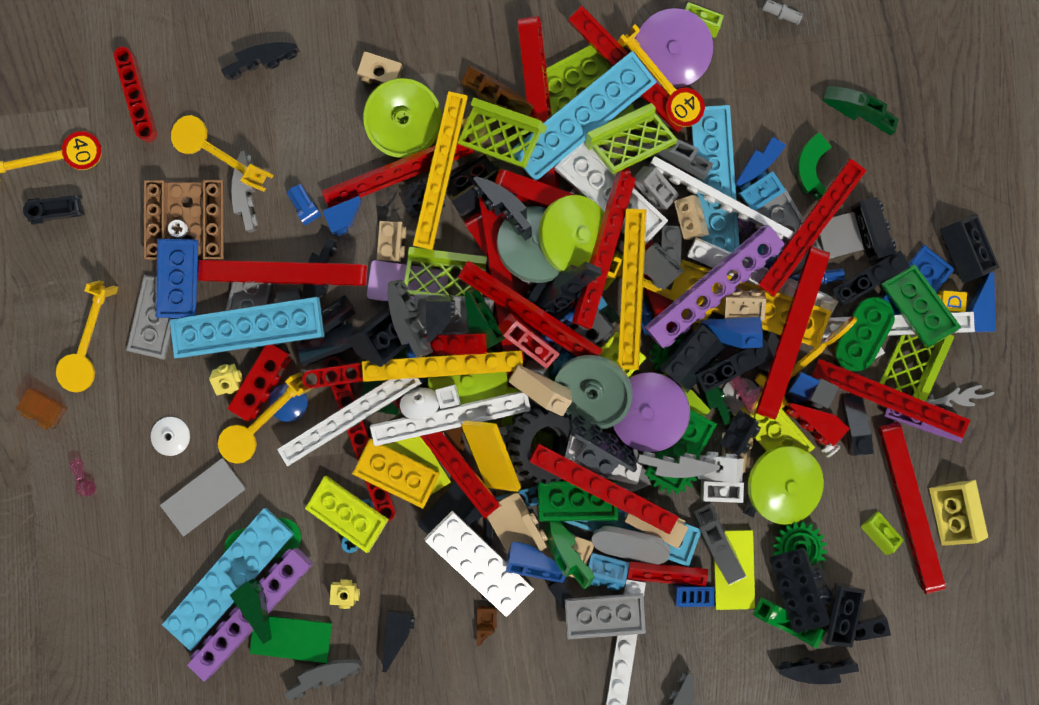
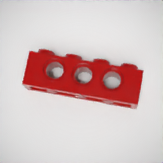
M275 344L266 345L227 409L246 421L255 420L261 411L259 409L261 403H265L271 394L269 392L272 385L276 386L279 382L281 370L286 369L290 364L291 359L289 357L291 354ZM270 360L276 364L273 371L267 369V363ZM259 377L265 379V386L263 388L257 386V379ZM249 394H253L255 397V402L252 405L248 404L246 400Z

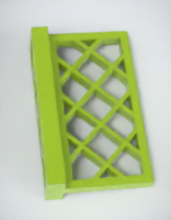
M473 98L471 102L473 109L458 144L526 168L540 134L545 133L547 126L538 119ZM477 114L482 115L484 122L475 126L474 120ZM496 120L499 121L500 128L491 131L489 124ZM486 126L488 134L479 137L477 130ZM514 126L517 133L508 137L506 129ZM474 132L476 140L470 143L465 142L467 136ZM503 132L505 139L496 143L493 136ZM528 132L534 133L532 139L524 143L522 135ZM519 137L521 145L512 149L510 142ZM490 138L492 146L484 149L481 142ZM507 144L509 151L502 155L499 154L498 148ZM523 150L525 155L522 161H517L514 154Z
M650 103L588 132L585 146L588 150L593 149L609 171L615 174L676 144L677 138L656 115V108ZM654 121L658 127L657 129L647 127L646 123ZM634 129L642 131V136L630 134V131ZM644 133L656 134L655 139L644 137ZM658 135L666 136L669 140L666 142L657 140ZM617 137L626 138V144L615 142L614 139ZM629 139L639 141V147L628 145ZM642 142L654 145L652 149L641 148ZM603 144L611 147L610 151H604L598 146ZM612 148L624 149L623 155L613 153ZM626 150L638 152V155L635 157L626 156L625 154ZM610 158L619 159L622 162L614 166Z
M409 247L404 283L408 287V284L416 280L421 286L416 291L408 290L411 296L415 294L449 295L446 290L453 285L460 291L455 296H465L464 292L473 287L469 285L462 290L457 283L461 279L457 277L454 280L449 272L454 268L462 271L468 260L486 272L487 257ZM412 263L420 264L424 269L415 275L411 270ZM434 266H439L443 272L434 277L430 269ZM427 272L432 280L423 285L418 277ZM446 274L452 282L443 287L438 282V279ZM435 282L440 290L436 293H430L427 287Z
M900 335L879 383L884 385L887 379L893 377L897 386L896 390L902 392V388L911 385L914 392L913 397L926 402L953 342L954 336L952 335L928 349L923 348L917 351L912 340L918 338L917 336L911 338L910 335ZM909 342L913 352L903 356L900 349L901 345ZM927 350L930 356L929 360L921 364L917 353ZM914 354L918 365L908 369L904 358ZM901 359L905 370L895 374L892 367L893 363ZM919 367L922 374L921 378L913 382L909 371ZM906 372L910 383L900 386L896 376Z

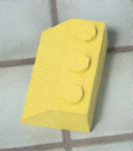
M976 480L954 482L929 488L942 546L979 543L988 538Z

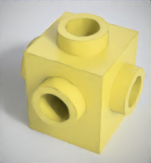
M225 364L212 370L209 380L216 395H221L225 393L232 394L239 390L243 377L235 364Z
M342 579L340 582H333L331 584L330 605H339L341 609H350L351 606L355 605L356 601H359L360 589H357V583H352V580Z

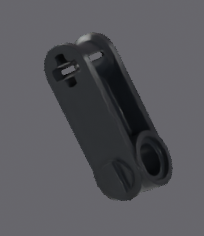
M71 195L48 199H28L23 207V214L27 221L31 222V225L43 224V221L81 217L85 215L81 204L83 197L82 195ZM38 207L39 213L33 216L32 210Z

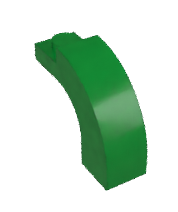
M820 132L803 146L796 161V178L800 189L804 195L811 190L813 192L812 196L817 202L827 189L817 177L816 165L819 158L832 147Z
M762 597L753 613V616L797 637L818 649L826 633L822 628L795 633L786 608Z

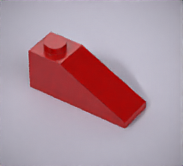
M512 312L498 326L505 338L546 369L560 355L558 351Z

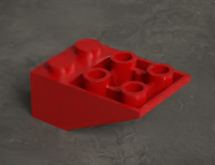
M793 403L785 405L786 409L784 411L790 417L800 420L799 425L805 431L812 432L814 434L813 438L821 445L834 446L850 429L836 415Z

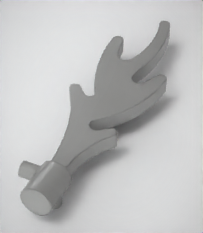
M978 385L958 394L960 388H956L950 394L939 399H934L933 394L929 395V399L926 402L933 405L943 404L952 407V404L949 402L951 400L958 405L975 406V403L969 402L970 398H986L994 395V392L977 395L974 391L982 388L981 385Z

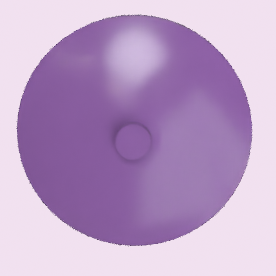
M672 8L657 12L645 21L636 37L640 47L674 88L685 87L698 80L705 73L712 59L713 40L708 27L701 18L684 9Z
M642 373L629 378L633 389V400L627 415L613 426L617 435L628 446L643 452L662 451L677 443L684 435L690 420V405L682 387L670 377L659 373Z

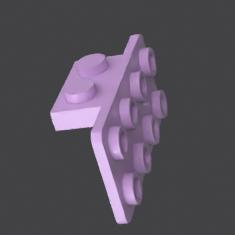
M377 260L372 261L367 297L388 302V283L394 280H402L404 282L407 265ZM411 266V270L415 275L424 269L423 267ZM430 269V272L436 277L443 270ZM427 272L418 277L423 285L432 280ZM446 274L438 279V282L443 287L448 284V276ZM416 280L408 284V290L416 291L421 287ZM434 282L427 287V290L430 293H436L440 288Z

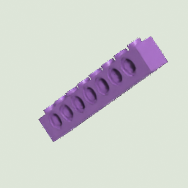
M763 225L644 327L645 330L660 347H669L675 342V338L680 333L684 334L690 329V325L693 322L701 320L706 315L705 312L718 306L721 302L720 299L725 295L728 296L736 290L735 287L740 282L747 281L754 270L761 269L766 264L765 261L768 258L779 254L780 248L785 244L771 226ZM763 244L764 250L759 254L757 251L758 246ZM745 257H748L749 263L743 267L742 261ZM733 270L734 275L728 280L727 273ZM718 283L719 288L713 293L712 286ZM699 296H703L704 301L701 305H697L696 303L697 298ZM684 309H688L689 311L688 316L686 318L681 317V313ZM669 322H673L672 330L667 331L666 325Z
M299 548L288 549L282 556L283 561L279 565L277 563L273 565L268 571L270 575L266 579L263 577L259 581L264 588L263 592L266 596L268 614L314 565ZM286 565L292 567L293 572L291 575L286 573ZM273 579L279 582V589L273 587ZM235 607L230 612L229 616L231 618L227 622L223 621L216 628L218 632L214 636L210 635L203 642L205 646L201 651L198 649L190 656L191 661L187 666L203 681L208 680L253 631V628L238 607ZM234 623H237L240 626L239 632L234 630ZM221 637L226 639V646H223L220 643ZM208 651L213 654V660L208 659Z

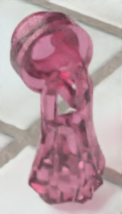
M75 458L69 463V467L75 477L76 492L80 496H92L96 492V485L91 481H85L83 462Z

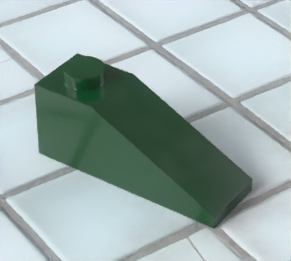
M475 288L465 291L469 334H486L488 350L506 338L499 330V325L481 293Z
M253 578L232 592L230 597L259 639L265 644L272 639L266 596L263 592L262 584Z

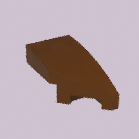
M477 606V646H480L497 628V608L495 606Z

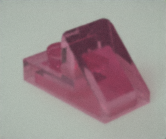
M738 376L732 379L731 383L747 412L752 416L755 412L762 385L747 392L749 387L744 378L740 380Z

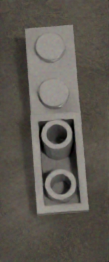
M241 151L237 161L245 166H249V164L254 165L252 156L248 155L245 151ZM234 168L231 191L234 214H242L247 232L257 231L256 226L259 225L256 214H253L254 200L252 195H249V193L256 192V188L241 182L243 173Z
M644 451L643 455L638 454L637 462L655 466L654 474L664 477H695L709 474L720 468V465L715 464L716 460L704 457L703 461L696 459V455L684 453V456L679 455L677 463L674 462L675 458L663 456V459L655 458L654 453Z

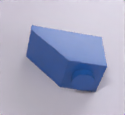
M359 196L323 210L331 233L340 236L349 232L348 229L353 226L362 204Z
M798 372L790 379L785 392L788 395L787 399L797 404L799 401L806 402L817 387L819 380Z

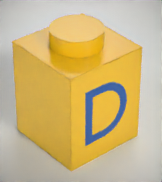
M954 291L938 292V296L950 312H966L967 293Z

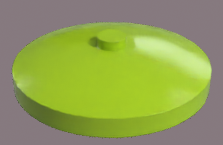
M395 78L380 84L369 95L363 111V124L370 141L383 153L398 158H405L428 149L436 140L442 121L441 108L432 91L422 83L408 78Z
M580 195L562 197L551 203L542 215L539 224L540 247L550 265L561 273L570 265L579 267L584 262H590L604 215L602 208L593 200Z
M490 349L487 350V353H494ZM506 372L429 377L428 386L429 389L435 391L436 389L456 384L461 404L504 395L507 390Z
M788 445L772 448L761 455L752 467L748 479V494L753 507L762 517L777 524H792L810 515L817 507L824 487L823 473L817 460L807 451Z

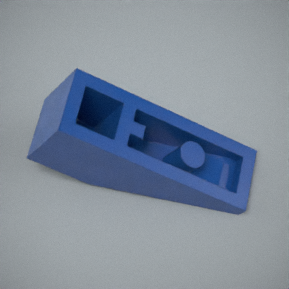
M990 272L982 277L966 311L974 312L975 332L996 331L994 272Z
M761 317L701 320V324L710 330L721 343L739 348L763 347Z
M511 542L505 572L564 582L566 577L554 560L531 545H526L523 542Z

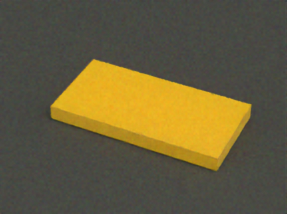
M465 420L461 426L487 488L518 492L521 486L497 424Z
M369 439L352 475L423 509L440 473L384 445L375 446L374 441Z

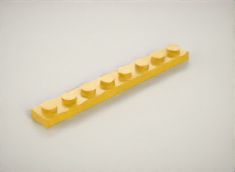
M448 91L413 246L433 250L467 104V95Z
M626 209L618 366L629 370H639L647 222L646 209Z
M522 351L392 359L382 367L369 361H362L363 382L513 372L518 365L523 366Z

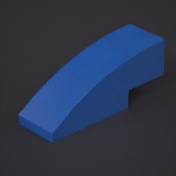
M772 137L762 153L756 150L736 181L735 187L739 188L765 171L778 158L786 144Z

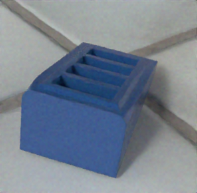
M675 585L676 607H714V586ZM683 591H686V601H682ZM690 591H694L693 601H690ZM698 591H701V601H697ZM705 591H709V602H705Z

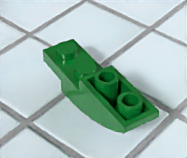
M546 521L545 532L548 538L547 542L557 566L565 577L572 574L583 589L589 587L595 576L591 568L586 566L581 560L579 553L573 550L576 544L574 536L566 530L562 521Z

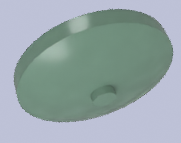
M538 206L526 207V220L532 226V237L525 241L521 235L518 236L515 233L511 222L504 220L497 236V252L502 264L514 276L528 282H549L556 279L561 272L556 270L546 260L539 243V224L547 208Z
M583 355L569 360L561 367L554 381L571 389L572 402L565 413L568 415L571 412L576 415L580 414L586 421L591 424H597L601 429L619 423L627 415L632 404L633 389L627 374L616 363L601 356Z

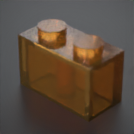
M28 388L16 409L21 411V416L29 420L34 419L38 421V426L48 430L57 428L68 407L35 388Z

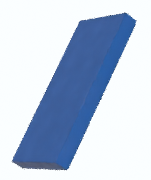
M157 238L156 318L196 316L198 240Z
M925 245L921 246L908 263L910 267L914 264L917 266L936 293L955 269ZM885 293L882 299L890 303L894 315H902Z

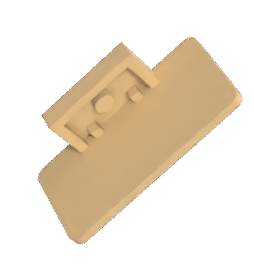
M515 492L498 501L502 506L487 518L506 552L508 553L511 542H523L526 545L533 546L553 560L546 542L548 540L547 535L543 529L539 530L537 526L539 522L535 514H530L520 494Z

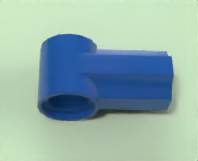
M301 184L292 187L286 192L297 209V215L305 226L322 216Z

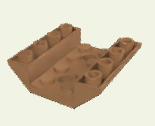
M203 180V183L144 181L145 260H157V238L184 239L186 236H191L192 239L198 240V260L224 259L223 180ZM187 197L193 200V204L189 208H185L183 205V201ZM180 220L185 222L188 227L187 235L183 238L172 236L168 231V226L172 221ZM177 224L178 227L174 226V230L177 232L176 234H179V231L182 232L183 228L180 227V224Z

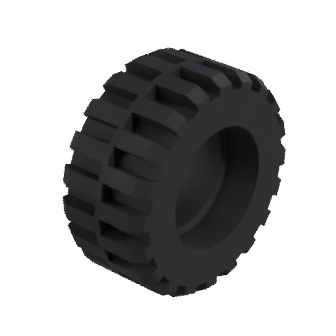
M530 406V411L520 413V416L515 415L512 418V425L508 424L506 428L508 433L503 438V441L506 442L505 447L513 468L518 475L537 483L550 484L551 481L557 482L561 479L560 477L529 462L532 456L531 442L534 435L540 429L548 426L554 437L552 451L565 457L571 433L569 415L564 413L563 416H560L542 406Z

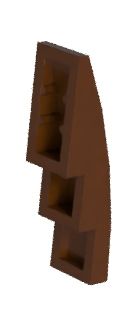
M472 65L468 67L461 84L477 92L476 95L494 105L530 116L534 105L488 74Z

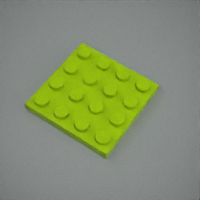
M591 45L546 68L552 116L612 68ZM632 103L609 122L633 112L635 109Z

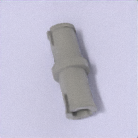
M766 0L762 11L776 15L778 19L782 20L783 18L796 25L800 23L803 13L788 8L786 4L781 5L771 0Z

